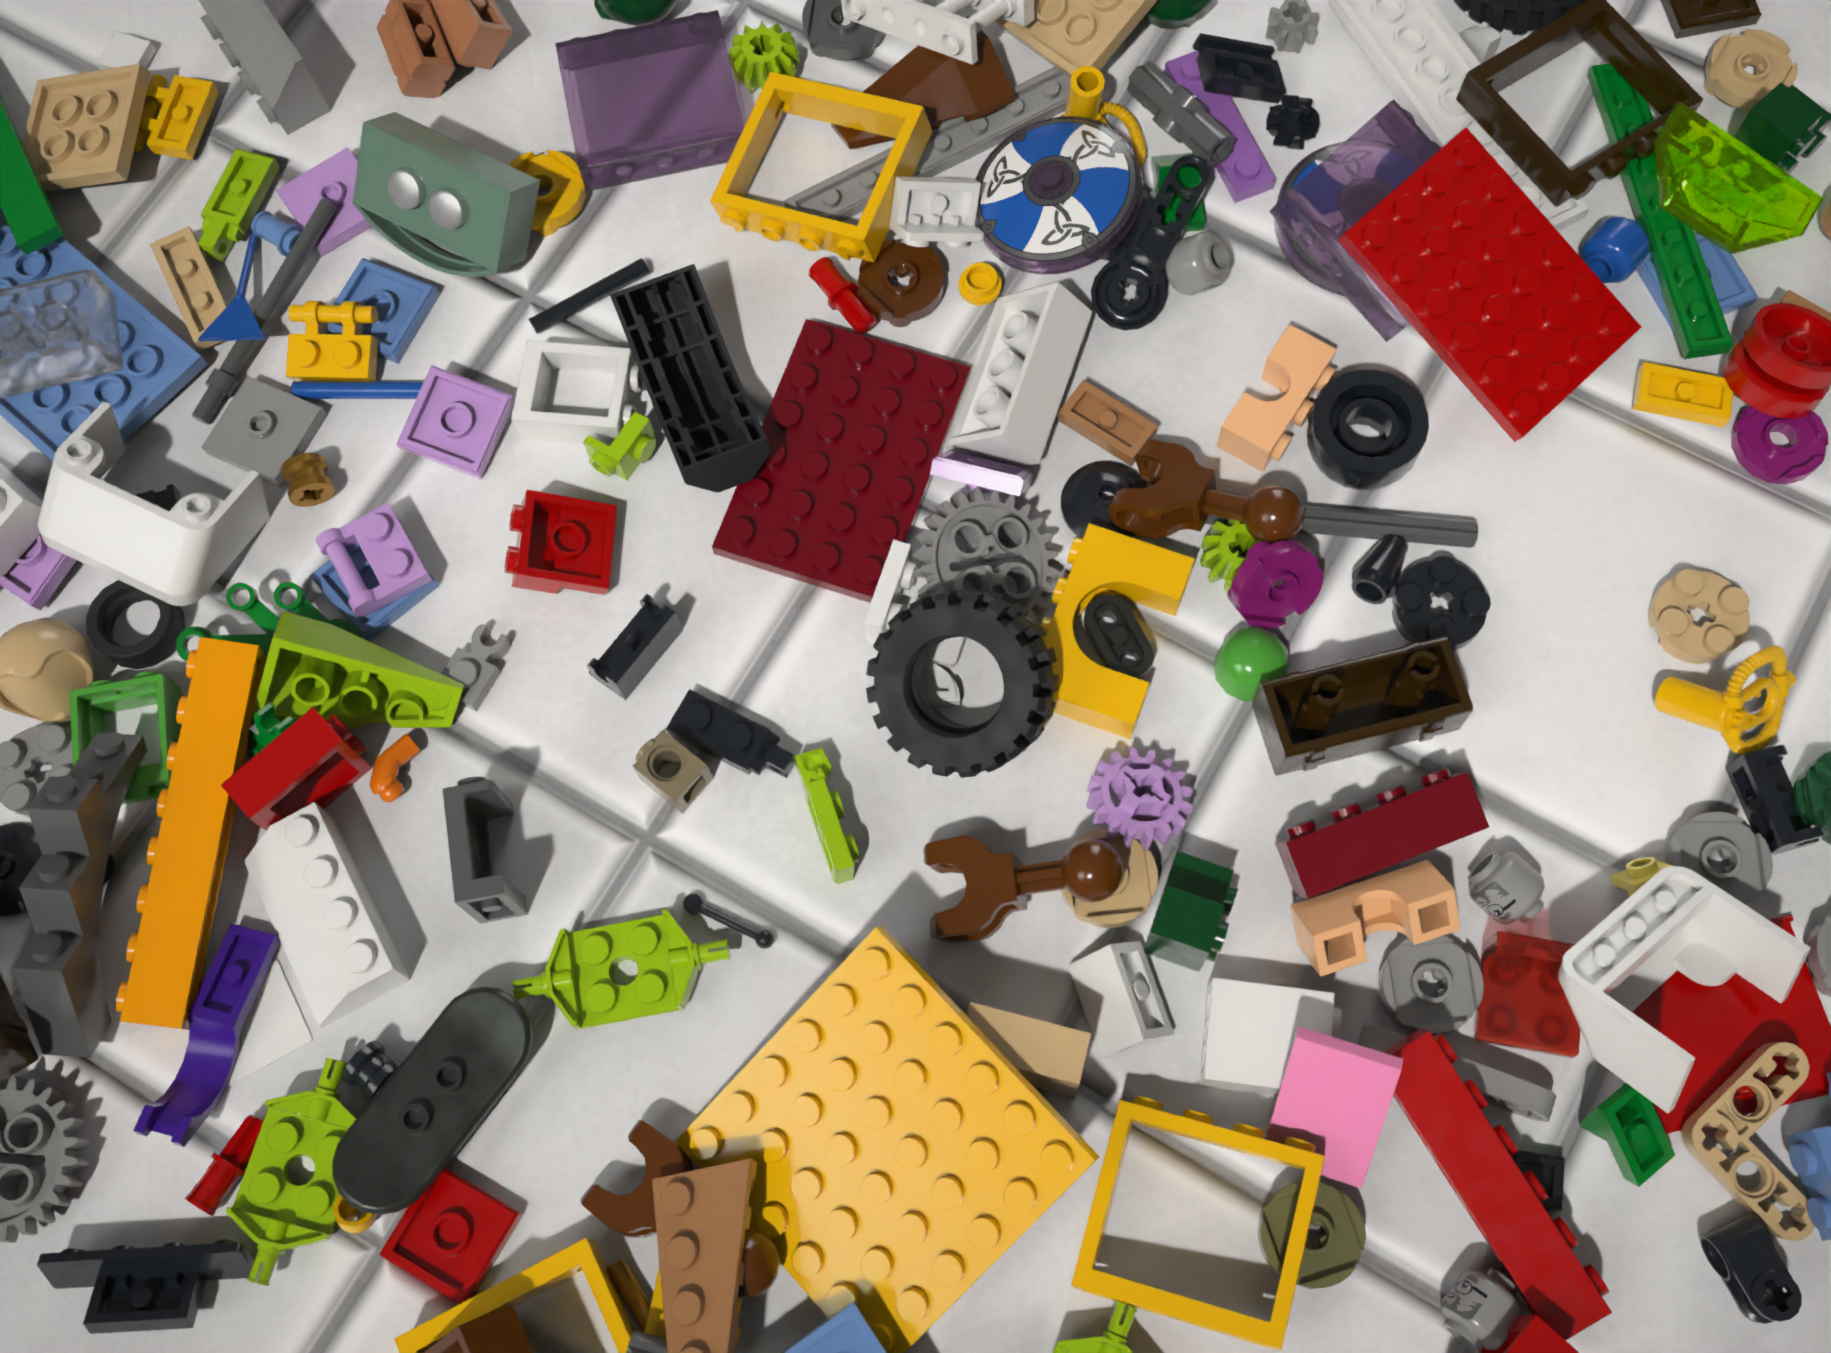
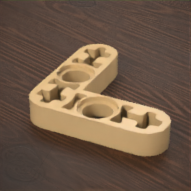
M1771 1042L1760 1046L1687 1119L1683 1125L1682 1139L1689 1153L1748 1214H1752L1760 1221L1770 1235L1790 1241H1798L1808 1237L1815 1228L1807 1211L1808 1199L1749 1138L1804 1083L1808 1077L1810 1066L1803 1050L1795 1044ZM1787 1056L1788 1060L1784 1067L1789 1072L1788 1075H1773L1765 1084L1753 1077V1074L1756 1077H1768L1777 1066L1772 1057ZM1742 1086H1748L1752 1089L1758 1101L1757 1108L1749 1116L1740 1114L1733 1103L1736 1090ZM1702 1127H1717L1718 1131L1714 1135L1716 1141L1726 1150L1735 1151L1737 1147L1739 1150L1726 1156L1717 1147L1703 1146L1701 1143L1705 1140L1706 1136L1701 1130ZM1745 1161H1751L1760 1171V1183L1752 1191L1742 1189L1736 1179L1737 1168ZM1771 1196L1780 1205L1794 1207L1795 1209L1791 1212V1217L1795 1224L1793 1226L1780 1225L1779 1222L1783 1218L1782 1213L1772 1203L1763 1202L1762 1200Z

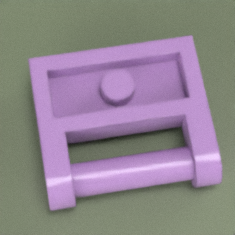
M389 502L341 528L325 530L316 538V543L321 553L329 556L350 596L349 606L357 617L367 616L432 581ZM356 543L361 547L380 583L379 586L372 590L366 588L346 548Z

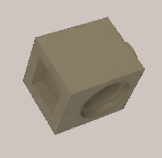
M665 731L656 740L654 738L650 739L641 747L636 755L637 762L632 766L641 781L682 814L714 779L707 764ZM666 763H681L679 772L673 777L662 778L659 776L660 769Z

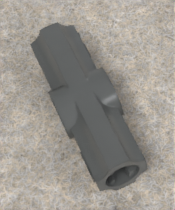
M1151 61L1135 68L1129 76L1127 91L1154 115L1152 120L1177 142H1183L1211 168L1218 163L1224 162L1233 152V144L1236 138L1207 112L1209 108L1181 84L1178 86Z

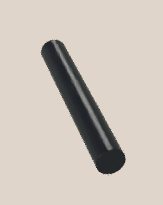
M640 258L528 320L535 333L539 334L650 273L644 260Z

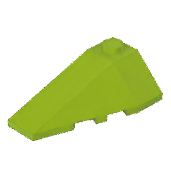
M283 611L272 638L252 717L271 702L275 707L274 714L280 722L288 716L292 717L296 722L314 707L325 719L334 714L347 728H361L362 724L389 723L393 728H445L452 725L464 684L332 624Z

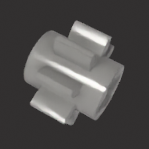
M1285 0L1280 9L1271 7L1266 38H1274L1278 51H1295L1299 53L1304 42L1308 44L1314 43L1319 13H1311V8L1307 4L1308 1Z

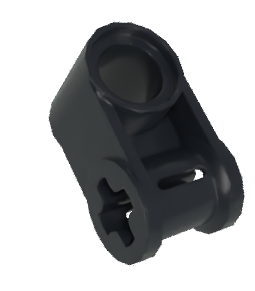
M1746 1214L1700 1238L1701 1247L1707 1260L1721 1277L1736 1302L1738 1309L1746 1318L1756 1323L1766 1324L1774 1321L1789 1320L1798 1314L1802 1305L1800 1289L1776 1252L1769 1233L1752 1214ZM1766 1289H1771L1775 1298L1770 1300L1769 1306H1765L1761 1300V1297L1767 1293Z

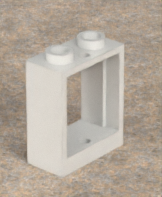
M527 340L511 417L522 440L583 444L586 437L590 435L610 446L632 414L636 412L635 406L632 405L634 393H640L642 389L643 379L631 348ZM552 369L615 374L608 417L544 412Z

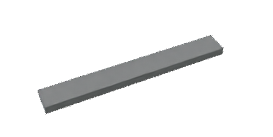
M1053 67L1013 87L1015 101L990 114L967 122L964 121L963 116L940 123V128L932 130L913 177H933L1006 141L1027 127L1044 122L1066 111L1071 78L1056 67ZM892 147L785 199V208L840 222L863 212Z

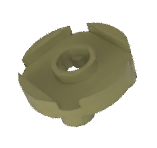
M1302 1181L1291 1183L1278 1190L1260 1213L1258 1227L1259 1245L1268 1265L1280 1276ZM1323 1182L1319 1184L1311 1224L1313 1226L1322 1225L1325 1230V1236L1318 1239L1320 1248L1317 1250H1312L1311 1246L1306 1243L1297 1282L1298 1286L1308 1289L1330 1287L1348 1278L1360 1260L1361 1251L1364 1250L1366 1241L1364 1221L1355 1203L1343 1192H1339L1334 1187L1325 1185L1326 1183Z

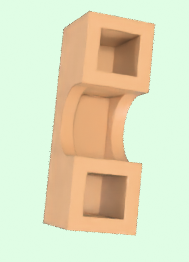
M1289 324L1267 357L1261 378L1263 381L1276 387L1283 397L1275 401H1262L1244 392L1221 426L1216 447L1261 472H1264L1272 458L1279 462L1292 441V437L1288 436L1294 424L1302 427L1312 412L1315 403L1310 401L1317 390L1321 392L1333 380L1337 369L1331 365L1337 349Z
M1429 860L1290 905L1297 944L1320 977L1366 962L1367 957L1363 939L1371 933L1383 930L1397 931L1406 935L1413 945L1461 930L1455 889Z

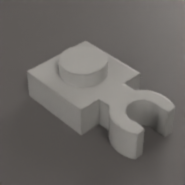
M483 624L479 625L472 634L473 647L470 652L457 647L441 673L464 684L459 703L476 712L501 674L499 669L492 665L493 661L503 658L511 646V642L503 634H501L494 645L485 646V641L489 638L491 632Z

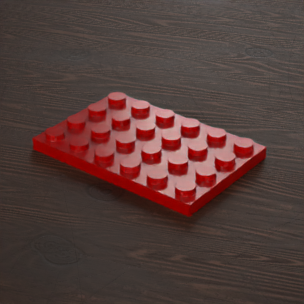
M1467 127L1337 240L1514 442L1523 438L1642 328Z

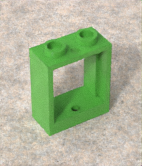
M148 671L136 674L134 679L119 682L99 680L89 683L87 688L71 690L70 712L73 766L96 733H103L102 714L157 704L161 763L137 768L122 805L159 798L161 790L168 789L172 773L171 770H167L168 750L172 742H178L182 724L177 723L176 714L178 703L182 696L181 688L163 673Z

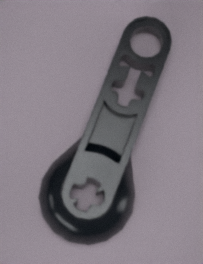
M1186 155L1178 158L1173 163L1130 247L1104 265L1095 276L1091 288L1092 305L1099 318L1110 327L1124 331L1140 329L1151 323L1162 310L1166 288L1165 264L1201 199L1209 179V168L1201 158L1194 155ZM1184 167L1194 168L1199 172L1201 182L1194 188H1184L1176 180L1177 172ZM1175 195L1181 199L1175 213V218L1179 222L1171 221L1168 226L1160 223L1162 215L1158 213V210L1166 212ZM1185 200L1191 201V203L1187 204ZM1129 283L1136 286L1135 295L1139 299L1134 302L1131 298L1129 304L1120 301L1121 293L1117 288L1122 285L1126 289Z

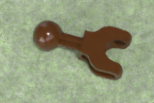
M1158 440L1146 441L1136 456L1140 476L1144 481L1153 485L1144 489L1122 488L1115 494L1108 507L1109 517L1117 528L1127 533L1151 539L1170 536L1184 529L1201 532L1209 515L1244 522L1248 533L1258 542L1268 541L1272 544L1278 541L1292 540L1299 533L1304 522L1302 502L1292 490L1279 485H1269L1258 489L1251 496L1217 490L1214 469L1200 466L1192 452L1185 446Z
M958 836L930 842L923 849L924 863L939 873H961L964 875L967 883L965 896L956 907L935 913L931 917L930 936L932 939L943 943H960L988 939L1001 928L1006 917L1012 912L1028 909L1026 895L1067 889L1072 896L1085 902L1103 901L1111 897L1122 883L1124 875L1122 859L1112 845L1100 839H1084L1076 842L1065 852L1062 860L1025 866L1012 852L996 854L982 842L970 836Z
M638 1120L629 1132L628 1139L645 1157L646 1173L641 1185L629 1194L618 1196L604 1190L599 1185H591L580 1200L581 1204L608 1228L628 1238H646L657 1234L652 1179L694 1170L691 1159L678 1144L643 1120ZM754 1229L745 1230L742 1256L745 1270L743 1286L739 1285L738 1298L749 1299L763 1294L773 1285L779 1272L780 1259L775 1244L766 1234Z

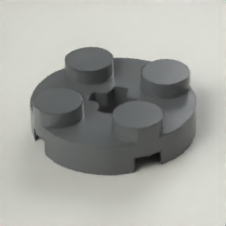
M807 0L802 12L804 34L813 54L835 60L855 58L864 60L874 54L875 46L881 41L883 32L850 21L851 23L848 25L834 23L840 22L843 16L841 0Z

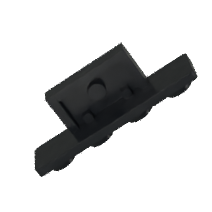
M227 1239L217 1240L213 1244L185 1245L183 1243L171 1242L164 1244L162 1247L146 1248L119 1245L111 1250L94 1251L68 1248L59 1253L40 1254L37 1262L38 1268L52 1287L56 1289L94 1287L83 1321V1325L90 1334L193 1328L205 1280L249 1278L254 1264V1260L245 1244Z

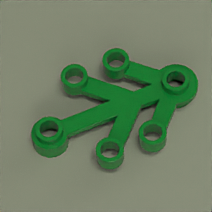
M284 582L275 589L274 600L282 609L294 611L297 615L332 624L362 638L359 629L351 622L344 619L328 620L306 599L304 590L297 584ZM236 583L227 591L226 600L228 605L239 612H245L267 634L214 635V633L205 628L194 626L180 633L176 641V649L179 656L187 661L190 653L188 642L191 638L199 636L259 645L262 651L266 653L267 660L272 638L280 619L259 600L258 593L253 587L245 583ZM288 589H295L298 595L297 600L293 604L285 605L282 599L284 592ZM241 590H248L250 594L248 603L238 606L235 601L236 594Z

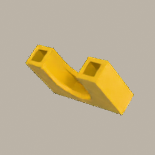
M1090 523L1083 539L1079 537L1074 538L1067 558V563L1073 564L1068 579L1060 576L1053 592L1051 603L1057 604L1052 619L1044 617L1041 626L1047 633V635L1042 637L1046 648L1053 647L1057 661L1052 664L1053 674L1059 675V690L1053 693L1052 701L1056 703L1053 713L1131 740L1150 683L1093 662L1078 646L1073 633V627L1079 616L1085 611L1088 603L1093 598L1103 594H1113L1123 600L1132 601L1176 616L1191 576L1195 558Z

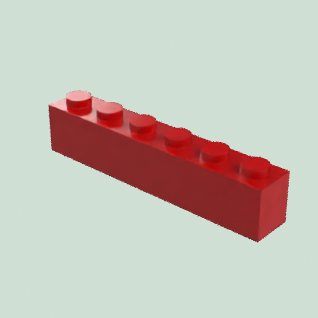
M1421 1028L1383 1051V1053L1403 1058L1402 1070L1393 1097L1510 1280L1517 1287L1519 1294L1532 1314L1538 1315L1565 1340L1611 1314L1612 1311L1602 1298L1609 1293V1289L1591 1264L1582 1267L1571 1250L1579 1245L1575 1236L1560 1216L1552 1220L1541 1202L1548 1199V1195L1535 1175L1530 1170L1522 1174L1511 1156L1518 1152L1517 1147L1501 1124L1492 1128L1481 1111L1488 1106L1486 1099L1471 1078L1463 1082L1455 1071L1452 1064L1459 1059L1443 1034L1439 1033L1433 1037L1429 1030Z

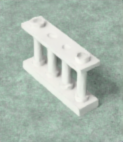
M841 0L843 18L972 65L978 61L976 34L998 18L1024 27L1035 20L1034 0H944L936 7L924 4L923 2L926 0ZM965 7L978 10L977 13L968 19L956 15L957 12Z

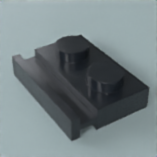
M1203 33L1199 34L1192 45L1193 49L1199 53L1196 61L1204 91L1277 104L1282 99V95L1286 93L1278 61L1273 60L1271 56L1274 53L1273 46Z

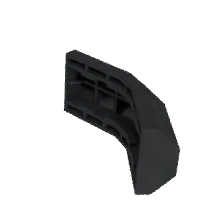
M695 264L610 294L685 484L719 493L751 481L771 453L770 446L730 358Z

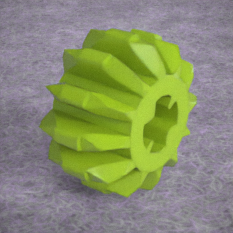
M761 20L758 28L752 29L745 25L744 35H733L732 48L729 49L728 54L729 64L732 67L733 76L737 83H745L749 93L757 88L762 90L770 72L795 77L796 68L799 67L798 63L800 62L799 51L796 49L795 40L791 32H783L779 23L767 28Z
M1228 519L1227 525L1219 521L1213 524L1211 529L1212 535H1206L1201 544V548L1205 551L1200 559L1201 566L1211 569L1208 575L1210 583L1220 579L1225 580L1224 590L1226 593L1230 589L1238 569L1247 560V557H1237L1238 551L1242 552L1241 557H1243L1245 554L1247 555L1249 549L1254 544L1258 543L1248 533L1244 524L1232 519Z

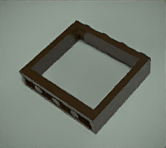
M1588 0L1471 69L1467 72L1456 98L1464 109L1556 207L1572 197L1575 200L1583 198L1594 188L1598 181L1605 177L1609 180L1615 178L1625 170L1630 161L1637 157L1641 159L1649 157L1669 137L1672 136L1674 139H1677L1684 135L1694 125L1691 119L1704 100L1606 0ZM1587 39L1661 116L1571 171L1498 92Z

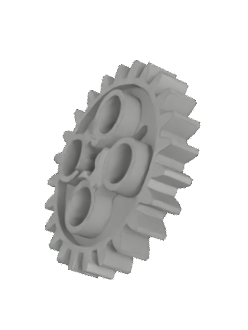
M980 488L970 491L967 497L962 492H959L951 497V503L945 500L935 507L938 515L933 513L924 519V523L930 530L924 529L916 534L915 538L924 544L925 547L912 552V557L924 561V566L913 571V576L924 577L927 581V584L922 586L918 592L919 594L932 593V595L948 590L963 589V580L966 579L970 581L974 588H979L980 592L988 593L994 591L1005 595V602L1011 605L1019 603L1029 611L1026 618L1031 623L1037 621L1034 612L1039 613L1049 607L1042 597L1053 594L1055 589L1046 582L1047 579L1059 575V570L1048 566V561L1057 557L1058 552L1046 550L1044 545L1053 538L1052 533L1039 534L1037 529L1044 520L1042 517L1032 521L1027 518L1031 507L1030 504L1027 503L1019 509L1014 508L1015 495L1010 494L1000 502L999 493L996 490H990L984 497ZM998 529L1007 535L1009 540L1008 548L1000 543ZM955 534L962 536L966 541V553L960 551L956 546ZM1013 556H1020L1022 558V563L1007 562L993 569L990 565H981L962 571H951L949 568L950 564L968 565L978 559H981L982 562H993ZM1007 574L1016 582V594L1007 587Z
M11 1076L8 1083L6 1080L0 1082V1156H9L10 1154L23 1157L44 1156L45 1163L41 1166L0 1163V1242L6 1243L17 1242L19 1232L22 1235H36V1219L40 1222L53 1224L56 1219L51 1207L54 1204L69 1207L71 1202L63 1192L66 1187H81L82 1185L79 1179L72 1176L73 1170L88 1166V1161L76 1157V1151L89 1145V1140L78 1138L74 1135L75 1132L86 1124L82 1119L68 1118L76 1108L75 1103L65 1100L60 1101L63 1092L51 1087L46 1089L45 1082L31 1079L27 1083V1079L18 1076ZM37 1124V1138L31 1145H28L27 1136L29 1130ZM27 1175L28 1188L23 1196L19 1198V1182Z

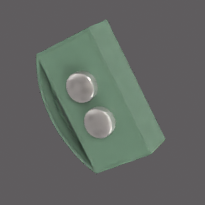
M393 112L363 122L352 203L384 238L411 258L448 274L480 277L497 273L526 259L540 180L410 118ZM419 236H422L467 259L456 257L446 252H443L437 249L436 247L428 244Z

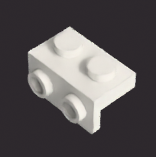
M896 176L889 228L902 237L905 244L914 247H928L929 241H941L947 246L957 248L967 247L968 242H983L984 232L975 227L981 183L973 178Z

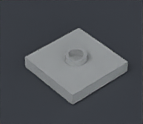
M247 376L201 448L210 456L247 472L254 470L260 473V478L282 487L285 480L281 473V465L290 457L304 452L327 414L320 406Z

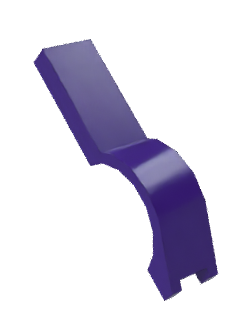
M230 924L188 1013L190 1023L189 1041L182 1065L175 1080L165 1094L154 1103L145 1104L133 1130L135 1133L146 1137L151 1131L172 1136V1143L185 1147L215 1109L229 1084L236 1064L240 1045V1031L281 944L276 935Z

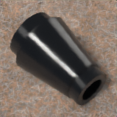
M1394 535L1384 536L1381 542L1376 545L1353 571L1352 590L1356 596L1371 604H1382L1386 599L1394 596L1405 560V554L1408 551V546L1404 540Z

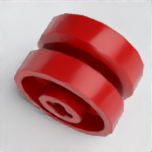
M1774 303L1762 307L1745 330L1744 337L1739 340L1723 363V376L1730 389L1743 402L1771 416L1783 419H1800L1811 415L1831 386V321L1813 310L1794 304Z

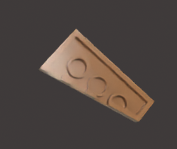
M751 1158L652 1179L667 1353H735L739 1316L736 1315L739 1285L743 1286L745 1263L742 1262L745 1230H749L752 1207L748 1206L751 1181H755L757 1161Z

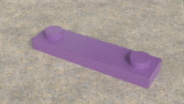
M1198 51L1165 62L1164 73L1178 86L1181 84L1209 108L1207 112L1236 138L1233 144V152L1224 162L1215 165L1234 203L1274 189L1276 178L1230 95L1204 91L1196 61L1199 56Z

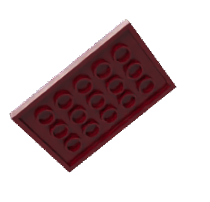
M806 319L761 426L767 437L771 453L751 481L737 485L713 542V553L871 603L893 539L908 543L933 478V475H930L933 458L942 454L943 445L971 374V367Z

